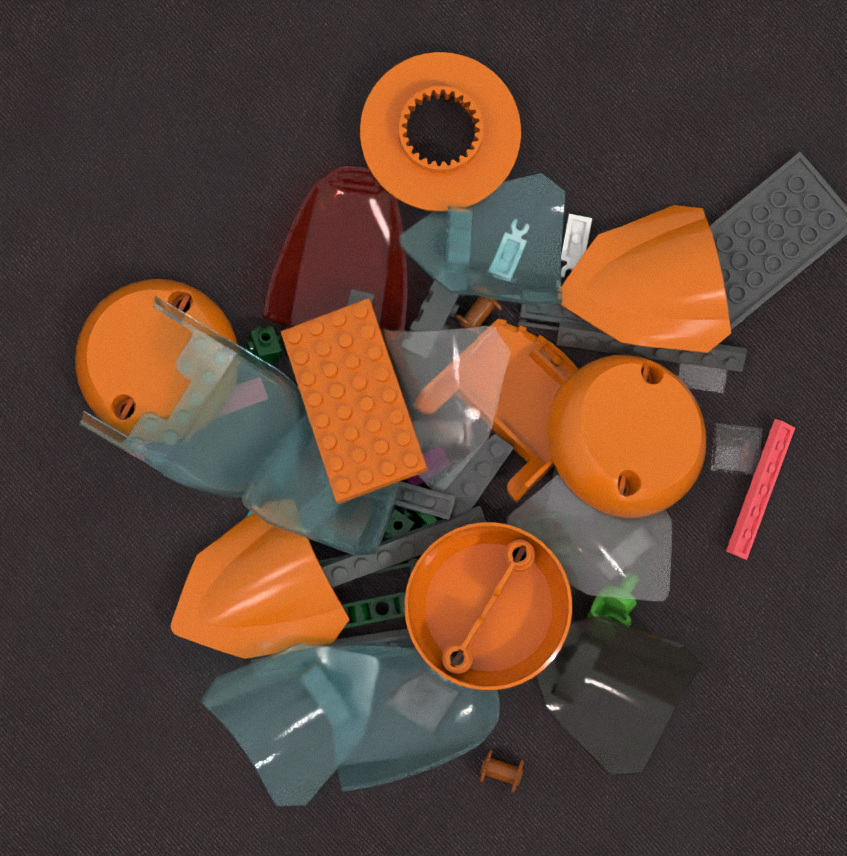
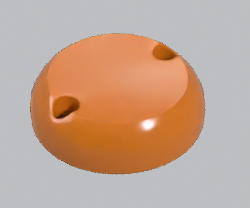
M148 279L133 282L117 289L93 309L79 334L75 353V369L84 399L96 416L107 426L132 439L146 442H167L194 434L208 425L223 410L236 385L239 371V349L229 320L220 307L207 295L182 282L167 279ZM189 302L190 309L187 312L183 313L186 305ZM133 406L135 410L134 413L130 417H127L131 407Z
M611 355L582 366L564 381L557 391L549 410L547 439L558 473L576 496L594 509L608 515L622 518H642L659 513L678 502L692 488L702 470L706 453V429L700 407L689 388L680 378L664 366L649 359L633 355Z
M481 522L465 525L448 532L436 540L422 554L407 584L405 618L416 650L435 672L445 679L466 688L501 690L520 685L534 678L557 656L567 638L571 625L572 595L561 563L542 541L532 534L508 524ZM520 548L515 558H513V551ZM526 551V553H527L526 558H525L524 560L520 561L521 557L523 556L524 552ZM455 651H458L454 660L451 662V654ZM464 655L463 663L457 665L461 657Z

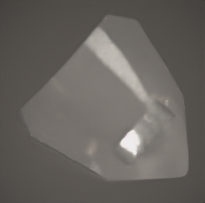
M493 326L432 331H398L380 328L429 470L418 474V476L433 491L443 492L449 488L489 438L511 350Z
M558 473L506 518L508 525L520 528L542 541L561 563L569 584L587 595L654 602L663 601L669 595L672 520L666 510L642 518H622L608 515L594 509L576 496Z

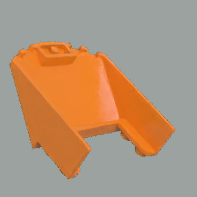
M497 319L425 386L414 405L421 412L431 414L455 394L504 441L513 446L514 450L528 462L507 484L508 494L517 502L555 465L547 439L548 414L557 391L564 381L578 368L559 348L543 336L539 335L537 337L526 331L527 328L522 325L516 327L506 323L507 320Z

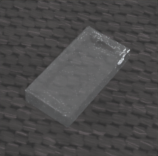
M680 363L678 378L690 389L723 394L727 370Z

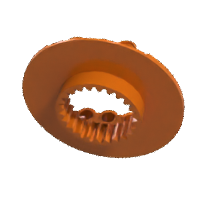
M434 52L404 60L390 69L376 83L366 100L362 112L360 140L364 158L370 171L386 191L400 201L415 208L433 212H449L479 203L502 185L517 159L521 140V123L517 105L512 94L492 70L480 62L463 55ZM431 95H434L436 99L444 95L446 100L453 96L454 102L462 105L472 117L473 123H476L474 131L477 133H475L474 142L471 144V150L467 149L466 157L459 156L458 163L454 159L451 160L449 166L445 161L442 162L441 166H437L436 161L429 165L427 158L419 160V153L412 154L413 146H408L409 138L406 137L407 119H410V111H415L416 104L422 105L423 98L430 101Z

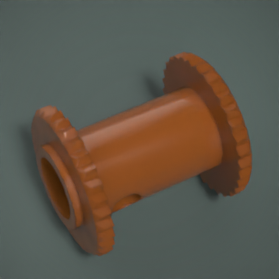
M476 289L474 292L479 297L468 310V313L464 317L456 315L455 318L470 333L480 336L482 332L478 329L494 308L501 311L502 307L491 295Z
M489 750L480 771V782L484 781L485 776L508 782L513 785L511 792L514 793L516 787H519L522 778L524 761L521 760L519 766H514L491 758L493 750Z

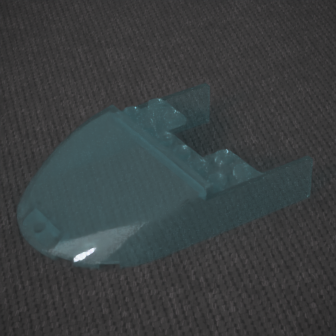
M155 296L153 300L154 309L192 331L191 338L176 361L177 371L182 376L191 380V383L167 420L152 412L145 413L139 418L128 437L85 411L81 414L79 424L160 471L163 476L207 494L227 498H248L259 496L278 488L289 480L301 466L311 441V423L299 388L280 370Z

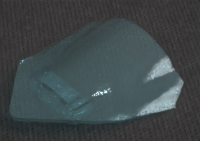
M542 173L506 181L490 196L467 208L448 206V212H432L404 232L399 239L401 248L452 294L477 295L533 306L559 304L563 300L561 289V246L565 191Z
M297 643L273 655L216 677L201 701L237 740L258 772L277 807L307 806L364 736L379 663L376 657L366 653Z

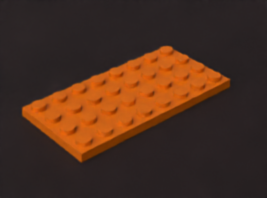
M369 298L281 331L329 482L338 504L429 471Z

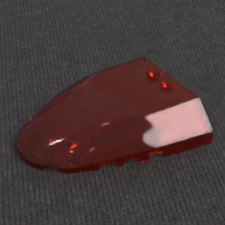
M345 166L333 169L311 187L289 228L287 237L280 249L277 263L273 269L264 305L263 318L287 327H294L346 307L351 289L374 294L372 306L384 340L404 339L408 292L407 260L397 199L380 185L372 172L367 168Z

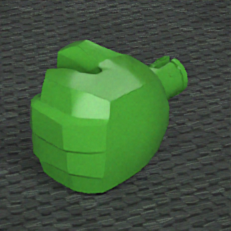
M626 572L618 587L606 586L595 596L586 619L594 635L608 640L615 638L617 630L612 621L609 620L616 621L626 629L631 625L629 613L637 604L634 597L630 595L638 582V578L635 575L629 578L631 573Z

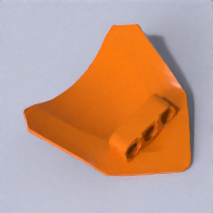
M673 205L621 227L598 234L557 293V300L561 306L615 340L625 344L708 353L731 334L722 271L713 235L703 208Z
M276 500L266 501L260 506L261 508L244 518L222 537L197 554L171 622L172 632L179 637L246 659L333 643L349 621V617L314 553L295 501Z

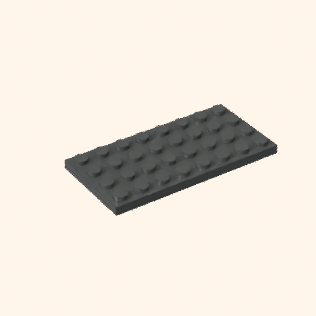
M801 151L710 225L722 271L731 330L847 235V206Z

